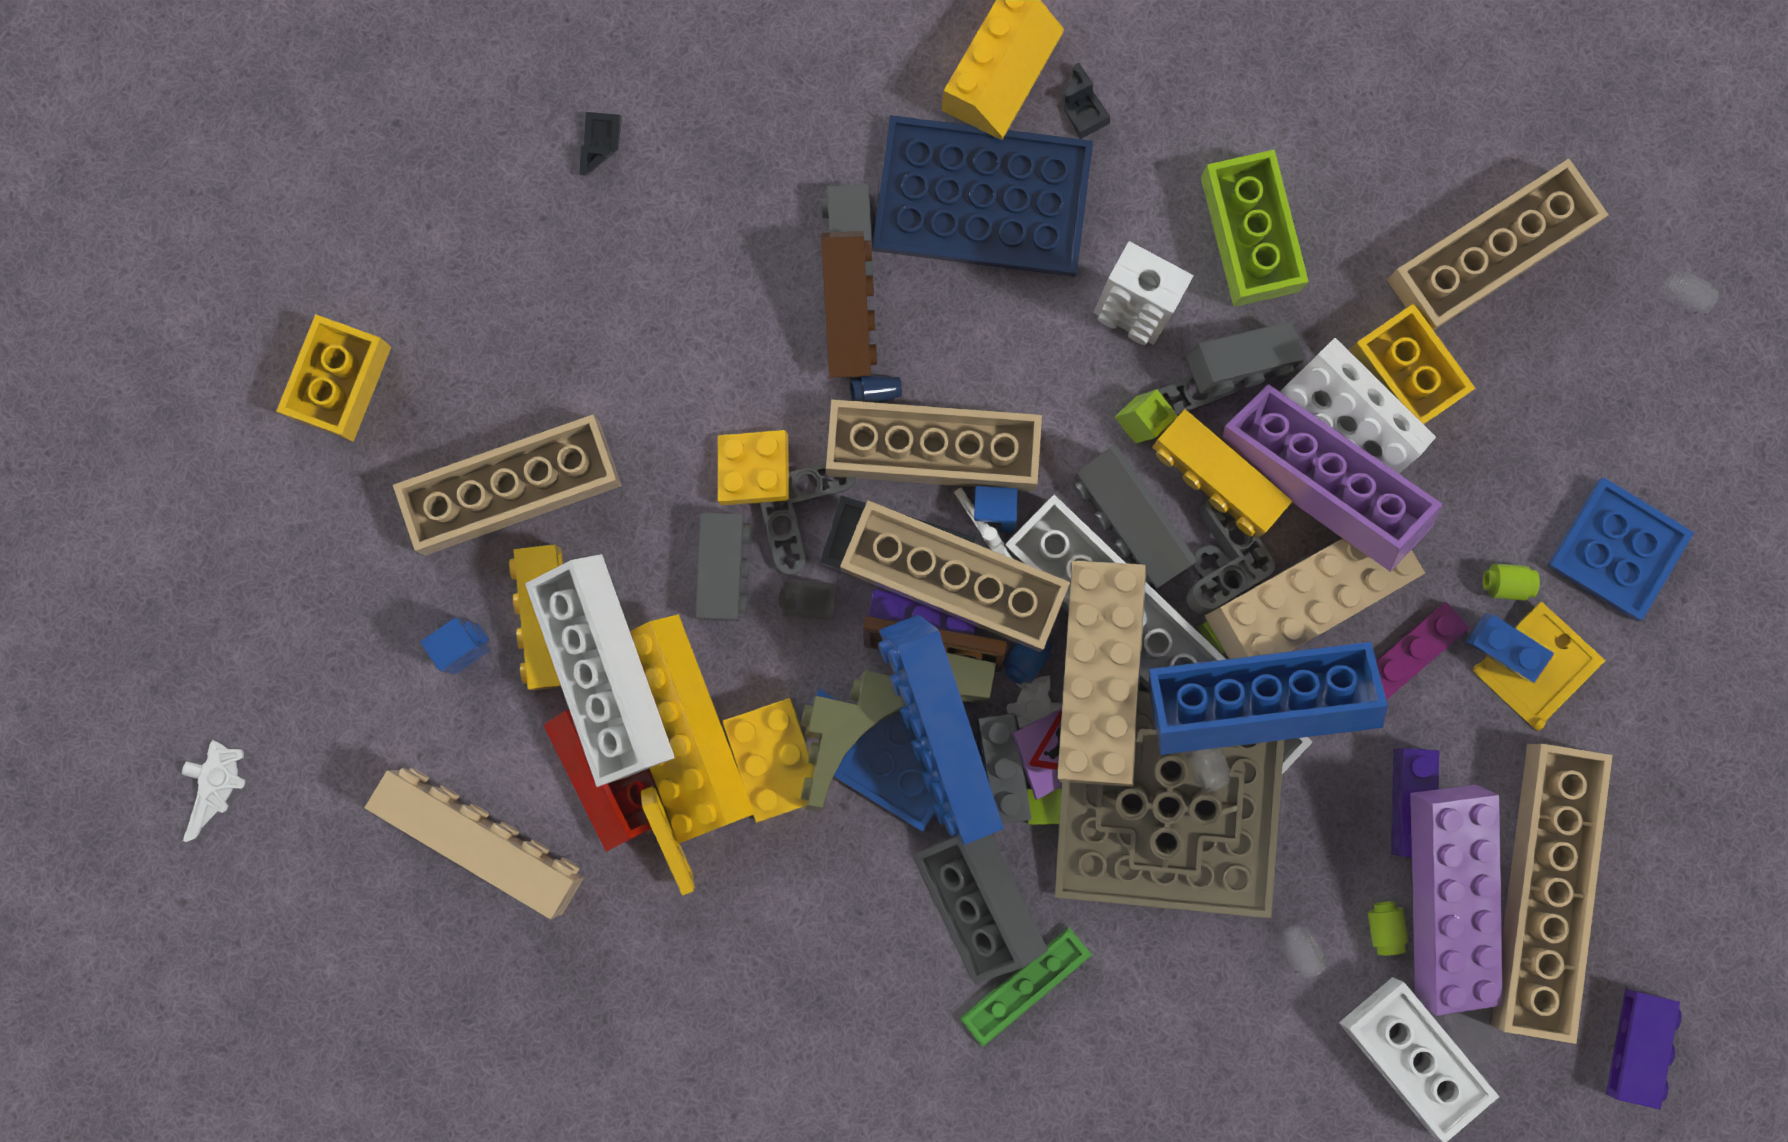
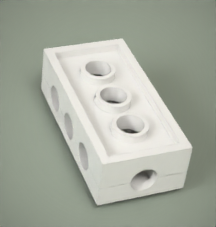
M1129 241L1110 274L1093 313L1098 315L1097 319L1103 325L1113 329L1119 326L1128 331V337L1142 345H1146L1147 342L1154 345L1194 275Z
M1336 338L1280 391L1283 395L1398 474L1421 456L1436 438Z
M1394 977L1389 979L1339 1022L1429 1133L1441 1142L1449 1141L1499 1097L1408 986L1401 980ZM1398 1023L1399 1033L1390 1039L1389 1031L1394 1024ZM1422 1052L1423 1059L1421 1063L1414 1067L1413 1059L1415 1055ZM1446 1081L1444 1092L1437 1095L1439 1084Z

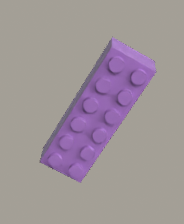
M1269 384L1225 425L1222 436L1224 443L1287 495L1295 505L1389 572L1433 528L1443 505Z
M1476 784L1411 793L1415 996L1426 1009L1437 1016L1501 1006L1502 941L1499 795Z

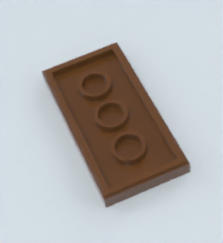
M865 616L863 625L864 646L879 650L878 643L882 642L879 630L898 622ZM938 629L946 653L995 663V671H1001L1006 652V641Z

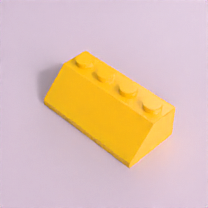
M1041 0L995 1L943 91V112L1003 140L1064 33L1062 25Z

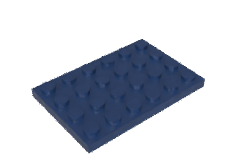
M890 115L872 251L1076 277L1093 141L1008 130L1003 140H1000L972 125Z

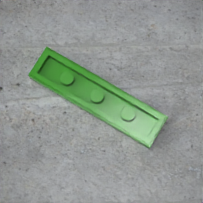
M1067 927L1046 945L1048 949L1046 953L1025 967L1017 969L960 1017V1020L982 1047L1092 956L1070 927Z

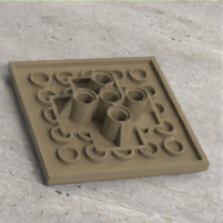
M1139 690L1133 787L1062 782L1055 898L1271 918L1284 740L1160 755L1149 691ZM1167 761H1175L1180 764L1182 771L1179 775L1170 777L1163 773L1161 766ZM1131 793L1137 794L1142 799L1143 804L1137 809L1128 808L1123 802V797ZM1164 797H1173L1178 801L1179 807L1173 812H1167L1161 809L1159 801ZM1201 800H1209L1214 803L1216 810L1210 815H1202L1197 812L1195 806ZM1167 832L1174 835L1177 842L1171 847H1163L1156 838L1161 833Z

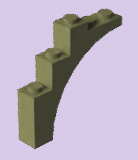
M947 653L962 702L979 704L986 702L990 698L996 664ZM865 670L860 676V680L854 679L850 700L855 701V704L815 696L811 705L805 704L801 725L807 726L805 737L819 739L818 743L812 742L808 763L814 764L811 778L805 777L800 798L806 800L805 810L819 812L823 808L830 782L845 754L860 737L875 725L897 714L901 708L905 707L901 695H895L889 675Z

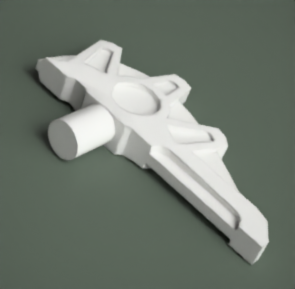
M962 488L956 490L954 494L991 550L1012 558L996 529L990 527L986 522L975 521L974 505Z
M1050 675L1034 679L1031 684L1025 682L1022 685L1017 684L1022 691L1018 696L1017 703L1007 705V712L1017 715L1018 725L1021 728L1062 708L1063 703H1052L1048 696Z
M212 740L207 752L208 758L206 763L199 765L188 761L185 762L182 775L198 779L197 783L199 786L198 795L183 841L188 842L197 838L201 828L217 811L223 813L228 809L229 806L226 800L233 788L242 789L244 787L245 779L238 776L236 763L237 760L244 758L242 749H228L223 744Z

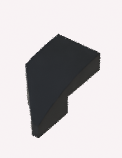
M1078 62L1074 64L1073 75L1065 92L1064 111L1078 136L1082 139L1109 125L1110 115L1094 93L1092 81Z
M586 112L584 146L581 145L579 175L587 176L619 150L621 115Z

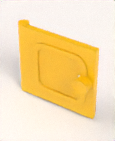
M1542 601L1514 627L1554 653L1535 683L1523 680L1487 656L1476 664L1472 670L1536 731L1543 729L1546 721L1606 661Z

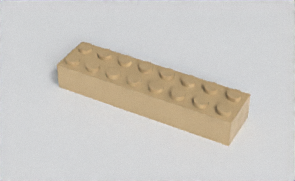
M1527 744L1502 934V1005L1493 1007L1491 1026L1503 1032L1577 1043L1613 755L1547 744Z

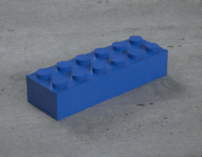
M919 614L880 629L882 642L878 643V648L884 662H890L893 675L889 676V680L895 695H901L905 707L900 709L901 716L907 729L912 728L916 740L911 741V745L917 760H923L927 772L922 773V778L928 792H934L937 804L933 805V810L939 824H944L949 835H955L963 845L1004 829L939 630Z
M1371 642L1149 669V696L1160 755L1383 728L1388 708Z

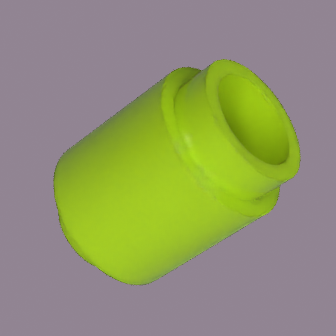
M1494 563L1489 570L1484 572L1482 584L1483 589L1488 592L1490 598L1525 601L1529 597H1536L1539 591L1540 577L1539 573L1536 570H1531L1529 566Z
M1395 901L1374 903V910L1368 911L1367 914L1372 946L1377 948V955L1388 956L1405 953V944L1409 943L1404 908L1396 907Z

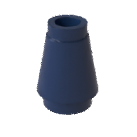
M871 375L850 379L851 400L882 403L901 397L902 385L900 377Z

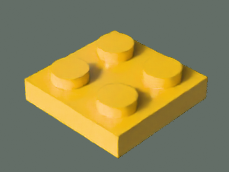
M786 430L718 435V502L721 506L789 500L788 433Z

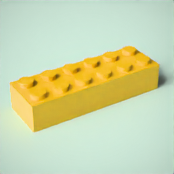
M679 614L649 621L630 631L675 757L651 767L650 770L678 844L755 814Z

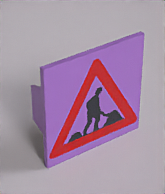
M1062 708L1012 733L1035 800L1062 786V782L1057 779Z

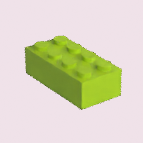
M1275 149L1207 164L1201 175V181L1233 307L1300 292L1309 281Z

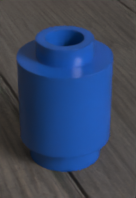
M1047 640L1044 649L1038 652L1017 643L1003 662L1006 668V676L1020 685L1023 682L1031 684L1050 658L1049 652L1053 648L1052 644Z

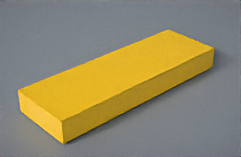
M653 786L641 791L642 808L682 896L693 892L695 888L693 872L681 845L677 842L655 788L653 789Z

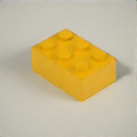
M1414 303L1359 340L1348 350L1423 425L1476 389Z
M315 314L276 412L296 422L354 442L391 346L380 337Z
M788 698L723 720L741 779L755 813L753 815L756 823L804 807L806 800L800 798L805 777L811 778L814 764L808 763L810 751L793 700Z

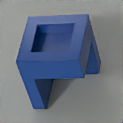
M975 486L974 520L1000 523V532L1014 533L1017 517L1018 488Z

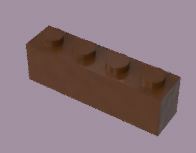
M864 231L821 233L829 378L871 376L870 365H877L876 344H869V331H876L875 310H868L867 297L874 296L873 275H866L865 262L872 261L871 240H864Z

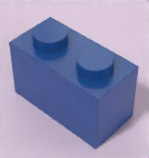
M1489 613L1483 614L1465 643L1523 680L1535 683L1554 655L1549 649L1497 616Z
M457 617L420 641L439 671L451 674L459 673L490 651L486 645V642L490 639L479 623L474 625L470 620L466 621Z

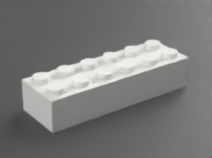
M603 555L570 560L525 583L596 786L598 787L628 777L675 758Z

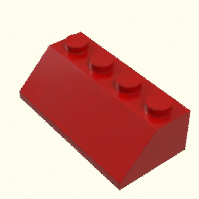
M570 709L565 710L543 725L606 852L652 829L642 808L641 791L653 786L663 807L664 804L650 768L597 787Z

